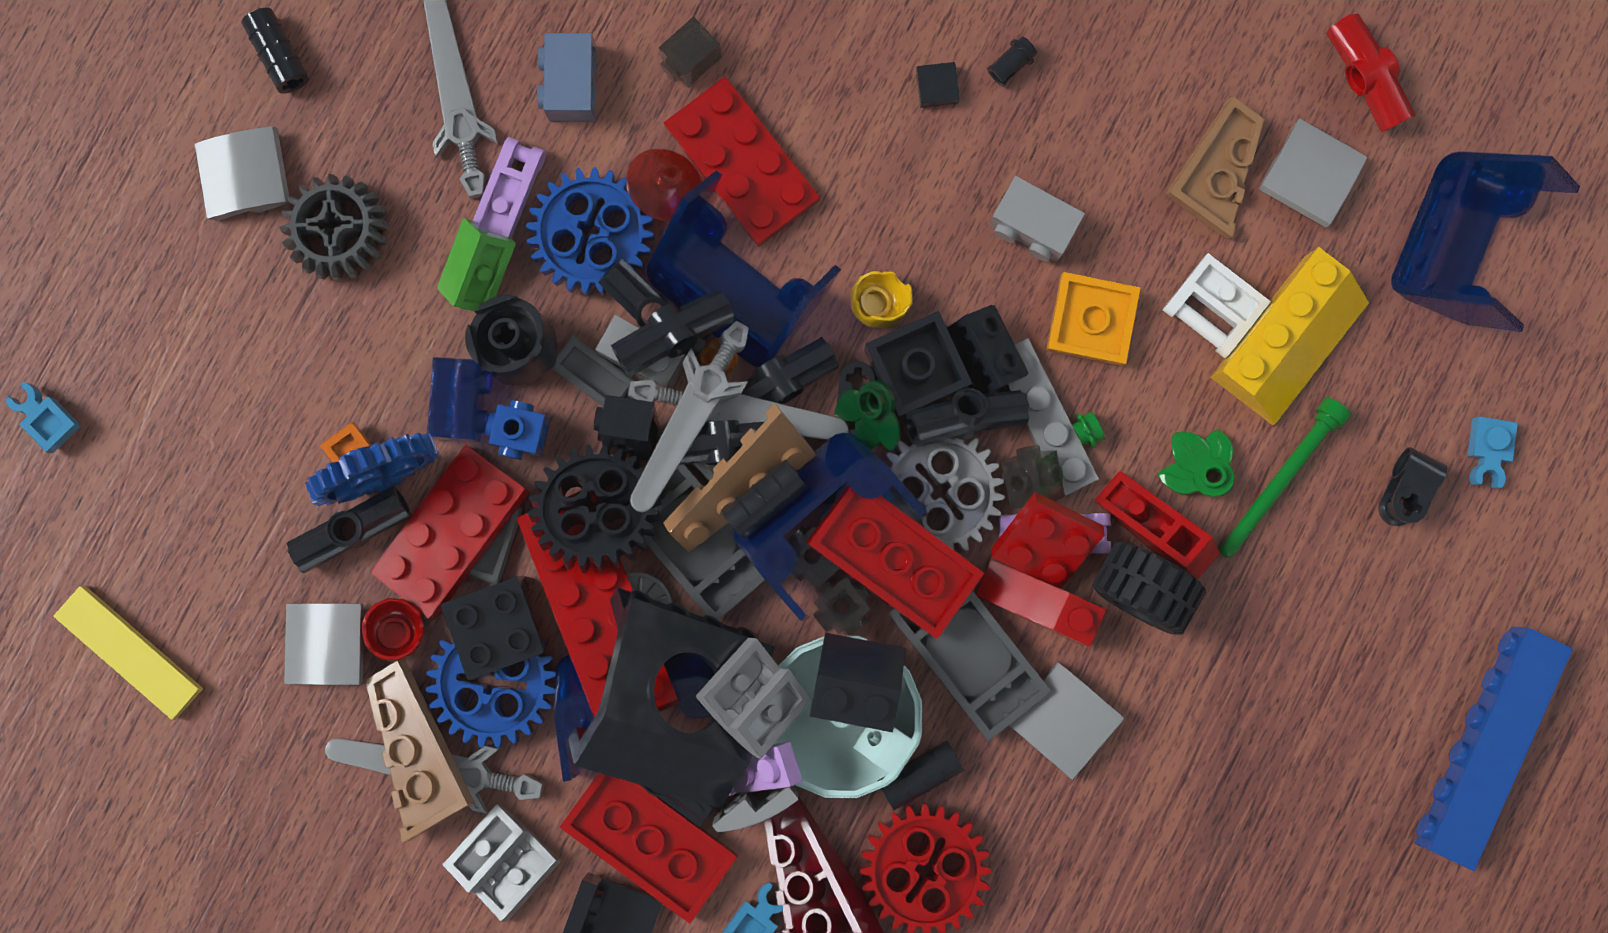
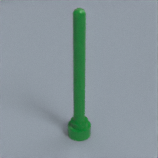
M1330 397L1324 398L1315 410L1317 415L1314 418L1316 421L1314 426L1220 546V553L1223 557L1231 558L1235 555L1329 432L1334 433L1337 428L1342 429L1352 416L1345 406Z

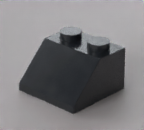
M825 632L810 717L893 733L901 692L906 648Z

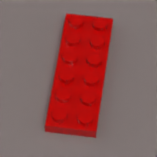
M579 491V492H577V493H574V494H572V495H569V496H567V497H569V498L575 497V496H577L581 491ZM598 504L593 505V512L597 511L596 508ZM562 510L560 512V515H562L567 510ZM528 513L516 519L595 717L601 704L618 632L610 598L617 587L632 592V586L620 557L619 569H616L611 561L605 562L603 573H599L595 563H591L588 571L582 573L578 561L570 570L566 569L563 557L554 562L549 555L550 549L543 551L538 541L541 537H535L531 530V527L536 523L532 522ZM574 525L567 534L578 535L584 530L585 525ZM664 664L657 674L654 685V697L659 712L680 703Z

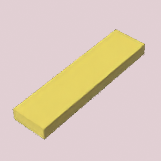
M79 586L54 614V618L171 720L177 719L203 690V687L87 586Z

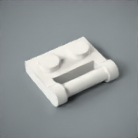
M1208 253L1162 310L1170 317L1177 316L1217 347L1215 352L1226 358L1271 301ZM1190 295L1194 296L1234 328L1228 335L1223 333L1185 303Z

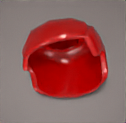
M387 598L373 604L362 621L363 639L368 650L382 660L398 661L414 654L423 641L424 622L422 615L417 608L405 599Z

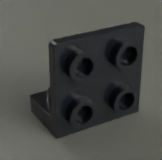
M516 576L441 604L468 680L544 653L545 649L525 593L530 591L525 576Z
M588 872L581 881L563 933H652L662 903L647 893Z

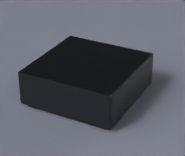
M955 62L916 67L920 108L959 104L960 97Z

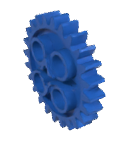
M593 167L590 178H585L581 169L577 168L576 180L571 181L565 173H562V186L558 187L552 182L547 183L552 192L549 197L537 194V198L543 206L541 209L530 208L529 210L538 220L537 222L526 224V228L530 232L537 234V236L529 238L527 244L532 248H540L531 257L535 263L546 261L540 269L544 276L555 271L552 279L554 285L559 286L567 280L566 286L569 293H573L579 284L585 296H589L592 286H596L600 294L605 295L606 290L598 281L622 257L632 267L644 270L645 267L639 256L652 255L651 249L644 245V242L655 240L654 233L644 228L652 226L654 220L652 216H641L650 209L647 201L636 203L641 196L638 188L627 192L629 186L627 178L624 177L615 184V175L611 170L608 171L604 179H601L597 167ZM586 200L589 202L588 209L583 214L572 215L569 212L572 203L575 201ZM600 200H604L605 204L596 217L597 204ZM620 212L626 215L625 222L620 227L610 228L606 225L607 218L612 213ZM596 217L595 226L599 233L598 235L591 234L587 242L583 230H591ZM572 236L575 238V245L571 250L559 252L556 249L557 242L562 237ZM587 243L584 262L577 264V259L581 256ZM599 249H610L613 254L607 264L597 265L593 263V256Z
M417 433L410 437L409 434L395 439L393 437L385 443L379 444L377 442L371 447H361L340 457V461L328 463L326 465L327 468L316 471V475L309 477V481L305 482L313 505L321 506L326 504V506H329L336 502L341 504L356 500L365 494L371 495L374 492H382L392 486L400 485L405 481V477L414 476L416 471L426 469V465L434 463V459L439 457V452L432 436H429L428 433L423 435Z
M441 640L439 642L445 650V654H434L431 656V659L439 664V668L426 672V675L437 679L435 685L426 688V692L438 694V699L429 706L430 708H443L444 712L437 721L440 723L450 719L453 722L449 729L450 735L463 729L464 743L470 742L475 735H478L479 747H485L489 738L492 737L495 747L498 748L503 746L504 735H507L513 744L518 742V729L526 735H531L534 732L530 723L531 720L539 724L545 722V718L539 710L541 708L552 709L554 705L545 698L546 694L558 692V688L548 684V679L558 676L559 673L558 671L547 670L546 667L547 664L555 659L554 655L543 657L540 654L524 660V670L518 676L511 674L507 667L494 671V677L497 680L527 683L528 687L526 690L500 686L493 688L491 691V685L488 683L460 681L458 675L460 673L465 674L455 644L448 640ZM542 641L543 646H544V648H545V646L547 645V642H546V641ZM493 672L485 674L480 677L490 676L493 674ZM466 688L473 689L478 695V704L473 710L467 709L461 701L462 692ZM506 693L512 694L517 698L518 710L514 715L505 714L500 707L501 698Z

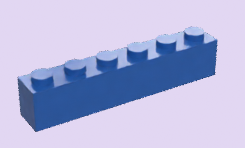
M1511 627L1510 631H1507L1500 639L1497 648L1500 654L1494 667L1490 668L1483 677L1481 683L1483 692L1478 703L1474 704L1466 715L1465 724L1467 728L1462 739L1457 741L1452 747L1449 754L1450 766L1445 777L1440 778L1433 790V804L1429 813L1420 819L1416 829L1418 836L1415 842L1416 845L1472 871H1475L1573 650L1527 627Z

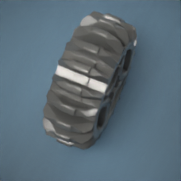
M329 174L326 185L319 177H313L314 188L311 190L305 185H299V190L303 196L299 200L294 196L288 197V201L294 208L292 211L284 210L281 212L282 216L289 220L290 223L279 227L283 234L289 236L282 243L286 249L293 250L290 255L291 260L297 264L302 263V270L308 274L315 271L316 276L323 280L331 274L334 280L341 281L344 270L351 278H357L356 266L358 265L366 271L371 270V265L367 261L369 256L380 259L382 255L375 249L376 245L388 244V239L379 234V232L390 229L389 223L381 219L387 214L384 206L377 205L380 199L375 192L368 193V186L361 181L354 185V180L350 176H344L339 182L337 176ZM341 200L357 203L362 212L363 219L356 220L353 216H346V209L342 207ZM323 205L321 213L318 216L311 218L313 214L316 212V210ZM337 221L342 224L341 227H336ZM334 228V234H331L329 229ZM314 235L318 239H324V246L328 249L329 256L315 254L310 246L308 236ZM356 237H360L357 243L347 251L349 242Z

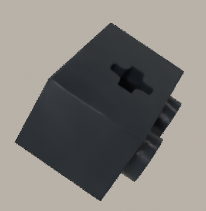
M606 395L604 407H597L595 412L594 431H598L597 440L601 441L603 446H608L610 455H614L618 449L622 448L627 458L635 455L640 460L649 461L655 450L659 429L655 403Z

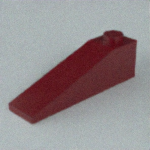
M800 797L799 800L785 810L764 820L771 864L775 866L779 891L776 892L777 904L783 905L785 930H782V933H884L871 906L868 904V900Z

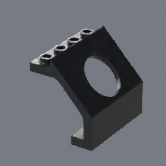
M617 587L610 598V603L618 632L601 704L588 729L576 726L568 738L574 766L721 808L750 764L752 754L737 742L714 718L706 727L694 733L682 732L670 726L663 719L656 706L654 697L655 680L662 665L668 659L680 653L698 656L716 674L747 638H757L758 640L759 638L747 628L739 627L737 629L723 624L713 616L705 615L702 617L688 612L678 604H665L653 600L641 591L635 590L630 592ZM759 641L772 657L774 646Z

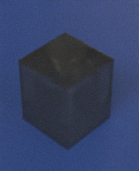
M694 16L659 47L662 58L660 66L671 80L676 82L680 79L687 87L692 85L722 58L720 44Z

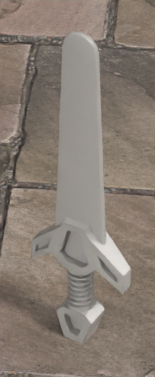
M424 0L444 125L433 141L435 156L438 158L450 143L456 145L459 148L464 171L460 181L472 200L482 198L486 189L487 177L479 170L474 145L480 136L498 144L496 131L477 118L446 0Z
M736 321L723 332L719 338L720 349L712 360L711 365L700 367L692 348L685 357L683 366L688 385L631 495L630 502L636 511L647 512L653 507L717 403L721 400L740 396L748 381L728 383L724 373L734 354L741 352L745 347L749 328L742 323Z
M653 380L631 381L628 396L636 400L656 402L657 400V403H660V401L661 403L665 402V404L669 403V405L673 403V406L678 405L683 395L682 391L678 392L676 390L675 392L674 389L670 391V388L668 390L665 387L664 389L662 387L658 388ZM740 394V396L719 401L706 422L738 420L739 424L765 422L768 419L765 412L775 402ZM776 403L802 436L839 441L843 440L849 432L847 423L840 418Z
M335 738L331 739L325 747L327 757L333 761L391 775L390 767L385 768L382 752H385V745ZM487 745L470 757L452 755L475 802L469 806L472 811L488 813L479 794L484 788L490 787L493 789L494 787V789L513 792L518 800L542 797L545 782L529 773L521 777H512L510 775L504 776V774L500 775V773L490 772L491 770L485 761L501 749L499 747Z

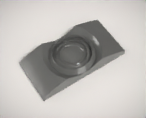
M678 465L659 496L661 505L654 508L659 511L661 520L649 522L654 526L656 535H643L642 537L649 548L704 613L719 620L775 571L748 539L744 540L729 522L690 552L669 534L663 522L697 486H702L685 465ZM627 502V503H626L625 505H623V506H625V507L629 506V505H630V502Z
M973 591L938 639L932 637L896 609L888 613L988 742L1052 692Z

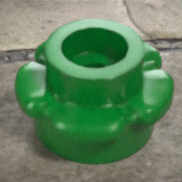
M1092 411L1082 416L1080 413L1076 414L1078 422L1072 426L1082 446L1089 443L1092 448H1096L1097 443L1106 439L1096 416Z

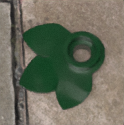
M874 380L866 383L861 390L849 389L842 394L837 402L834 414L842 420L855 421L858 451H868L881 443L887 449L893 451L899 443L901 429L894 413L895 398L887 384Z

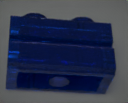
M433 358L427 433L429 436H432L433 440L481 443V434H485L489 411L483 410L484 394L490 395L492 376L473 359Z

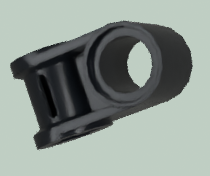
M1412 447L1406 448L1396 461L1391 479L1379 501L1378 510L1382 520L1392 526H1402L1422 520L1428 512L1436 491L1445 479L1448 469L1447 465Z

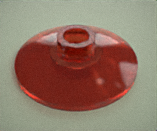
M667 149L644 151L635 157L627 171L626 186L632 201L641 211L655 219L663 221L681 220L692 214L701 201L703 187L698 171L689 160L674 151ZM663 175L671 178L673 182L667 181Z

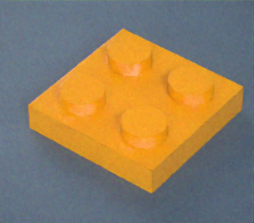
M1063 272L1060 276L1046 351L1119 366L1126 365L1141 287Z

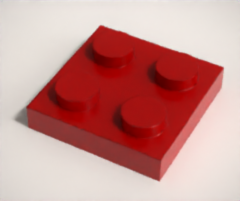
M1034 492L992 546V558L1061 589L1105 536L1104 526Z

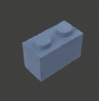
M545 33L544 47H538V67L540 71H544V85H538L537 102L538 108L544 110L549 122H596L597 46L592 33Z

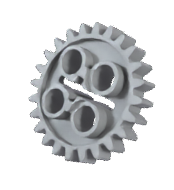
M948 438L922 447H917L915 444L909 447L904 442L899 441L897 447L901 453L900 456L889 452L886 455L887 460L893 466L891 468L880 467L878 470L881 475L887 478L886 482L880 483L893 495L892 504L953 550L955 543L963 551L969 550L968 537L977 543L983 541L978 529L993 530L994 527L987 520V517H998L1001 515V512L992 505L993 502L1002 501L1005 498L1004 495L994 492V487L1004 483V479L992 478L991 475L999 467V464L987 465L984 461L991 451L988 449L978 454L975 451L979 441L977 438L968 445L964 444L962 439ZM936 454L947 455L952 461L951 472L944 475L935 472L931 464L932 457ZM916 464H921L937 486L943 483L947 485L948 490L945 496L963 514L962 520H958L953 515L951 509L942 498H938L935 501L931 498L930 494L934 489L916 470ZM911 478L917 480L922 486L921 496L916 500L905 498L900 488L902 481ZM969 484L976 489L978 497L974 505L967 506L959 501L957 490L960 485ZM939 509L945 513L947 524L942 531L932 530L927 525L926 516L930 510Z

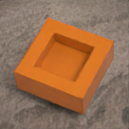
M354 422L345 426L320 445L332 463L340 461L341 456L352 450L372 446Z

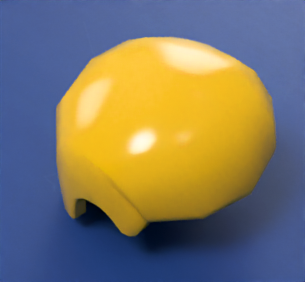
M871 271L860 276L850 291L852 312L867 327L883 330L892 327L902 321L912 306V287L910 284H903L897 278L895 272L881 273L879 271Z

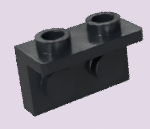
M989 305L964 315L947 327L972 381L970 388L976 389L982 394L995 393L1006 385L1028 375V370L995 305Z

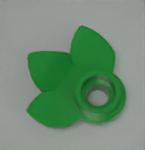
M1219 429L1210 433L1206 440L1191 432H1176L1172 435L1171 449L1176 463L1165 467L1158 473L1161 482L1167 488L1181 495H1189L1200 492L1202 495L1210 498L1226 495L1234 484V472L1229 465L1234 453L1230 439ZM1211 471H1216L1220 473L1222 479L1217 483H1212L1207 480L1206 475Z

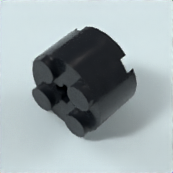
M500 295L485 301L475 311L476 316L471 325H467L465 343L469 355L481 368L505 385L528 384L552 370L556 363V333L550 322L532 304L516 296Z

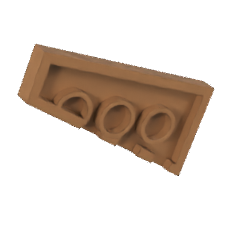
M776 403L765 412L768 419L756 431L751 428L740 439L743 446L729 461L723 458L713 468V478L706 486H697L663 522L669 534L688 552L705 542L707 538L728 523L722 510L734 502L736 497H740L750 489L752 484H756L766 476L768 471H772L785 459L797 471L817 456L812 447Z
M398 660L366 679V685L376 729L382 732L385 752H382L385 768L390 767L395 791L391 792L394 808H399L403 828L399 830L402 843H405L475 802L406 661Z

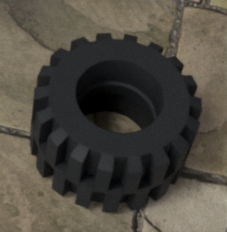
M1115 542L1092 583V587L1098 595L1114 606L1161 631L1174 635L1184 634L1206 594V589L1201 582L1187 571L1153 552L1126 542Z

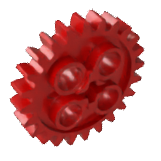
M922 802L920 813L914 814L910 805L907 804L905 806L906 817L900 818L896 812L891 811L893 824L888 826L884 822L878 821V827L882 832L881 836L868 834L869 842L875 847L873 850L864 849L861 851V855L871 861L870 864L859 867L861 874L871 876V879L861 884L863 891H875L868 899L869 906L882 904L878 912V918L882 920L891 914L893 916L891 922L893 930H896L903 922L906 923L907 933H914L916 927H921L923 933H930L931 927L935 926L939 933H946L945 924L949 922L959 930L961 926L958 917L961 914L971 920L974 918L969 908L970 904L984 905L977 891L990 890L989 884L982 880L981 876L992 873V869L988 865L980 864V861L986 859L990 854L987 849L975 848L982 842L983 837L981 834L968 836L973 827L969 820L960 826L957 825L960 815L958 811H953L948 818H945L943 805L939 804L934 814H931L926 802ZM914 832H923L928 836V844L921 851L915 852L907 847V839ZM944 838L943 846L931 861L934 874L932 876L925 874L920 881L911 902L906 901L907 894L913 889L920 876L916 866L918 864L925 866L931 858L930 856L933 853L937 840ZM952 852L961 854L963 856V864L959 870L949 872L942 868L943 859L947 854ZM894 868H903L909 873L907 882L900 887L891 886L886 880L888 873ZM932 888L939 889L944 894L942 902L936 907H928L922 903L923 894Z

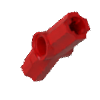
M1352 13L1331 26L1326 34L1346 65V80L1355 94L1364 97L1381 133L1415 116L1397 79L1400 75V67L1396 56L1387 47H1379L1359 13Z

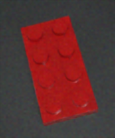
M726 76L663 122L670 135L757 247H760L820 201L819 195Z
M465 444L370 573L417 608L427 618L435 620L442 611L441 604L448 602L530 491Z
M857 477L852 478L806 542L818 553L936 639L939 638L984 575V572Z
M601 773L597 774L559 827L689 924L738 857L737 853L703 828L698 827L661 798L649 794L643 788V785Z

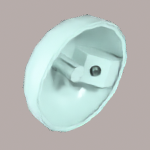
M824 636L796 647L778 665L780 669H789L811 698H813ZM847 636V637H852V638H858V639L867 640V639H864V638H862V637H860V636ZM904 666L893 733L810 717L811 700L774 743L791 742L803 780L796 784V786L824 798H859L894 781L918 747L922 735V700L910 671Z

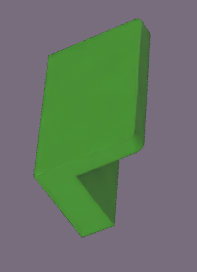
M463 218L437 289L454 307L475 312L482 303L496 297L516 243L510 237L483 231L472 220Z

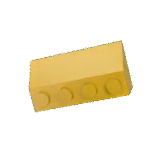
M1320 247L1304 256L1272 297L1266 309L1210 377L1272 426L1281 418L1369 304L1351 271Z

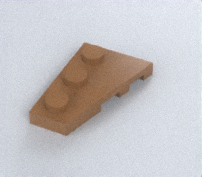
M1234 96L1226 100L1165 193L1168 198L1225 239L1233 237L1237 208L1242 203L1245 189H1243L1249 165L1253 163L1264 122L1263 117Z

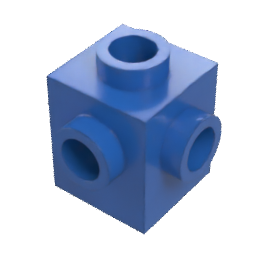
M511 400L509 407L498 404L496 413H490L485 434L490 436L489 444L499 448L498 455L522 460L523 453L542 457L551 419L544 414L533 412L534 405ZM519 426V431L513 435L514 428Z

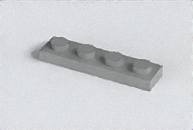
M1027 338L1015 344L1028 370V375L1006 385L1008 391L1021 390L1022 393H1026L1029 403V421L1026 428L1062 498L1099 480Z

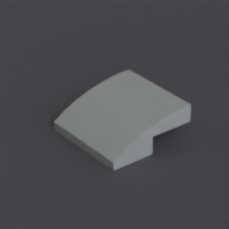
M1299 118L1292 127L1279 154L1271 163L1259 190L1327 228L1345 201L1367 156Z
M270 126L244 130L195 143L207 219L220 221L247 211L261 213L290 203L288 201L289 192L278 129L276 127Z
M286 604L284 684H363L364 639L362 621L364 619V604Z
M747 638L696 695V698L714 719L747 751L759 759L766 754L812 700L789 669H780L757 638Z
M1057 662L1042 679L1052 692L1009 726L1073 780L1125 718Z
M794 785L771 789L758 800L755 799L751 792L740 793L716 812L712 826L717 832H725L760 823L780 813L799 800L798 787Z
M496 804L443 863V866L468 893H475L501 922H508L560 864L561 860L521 821L502 805Z

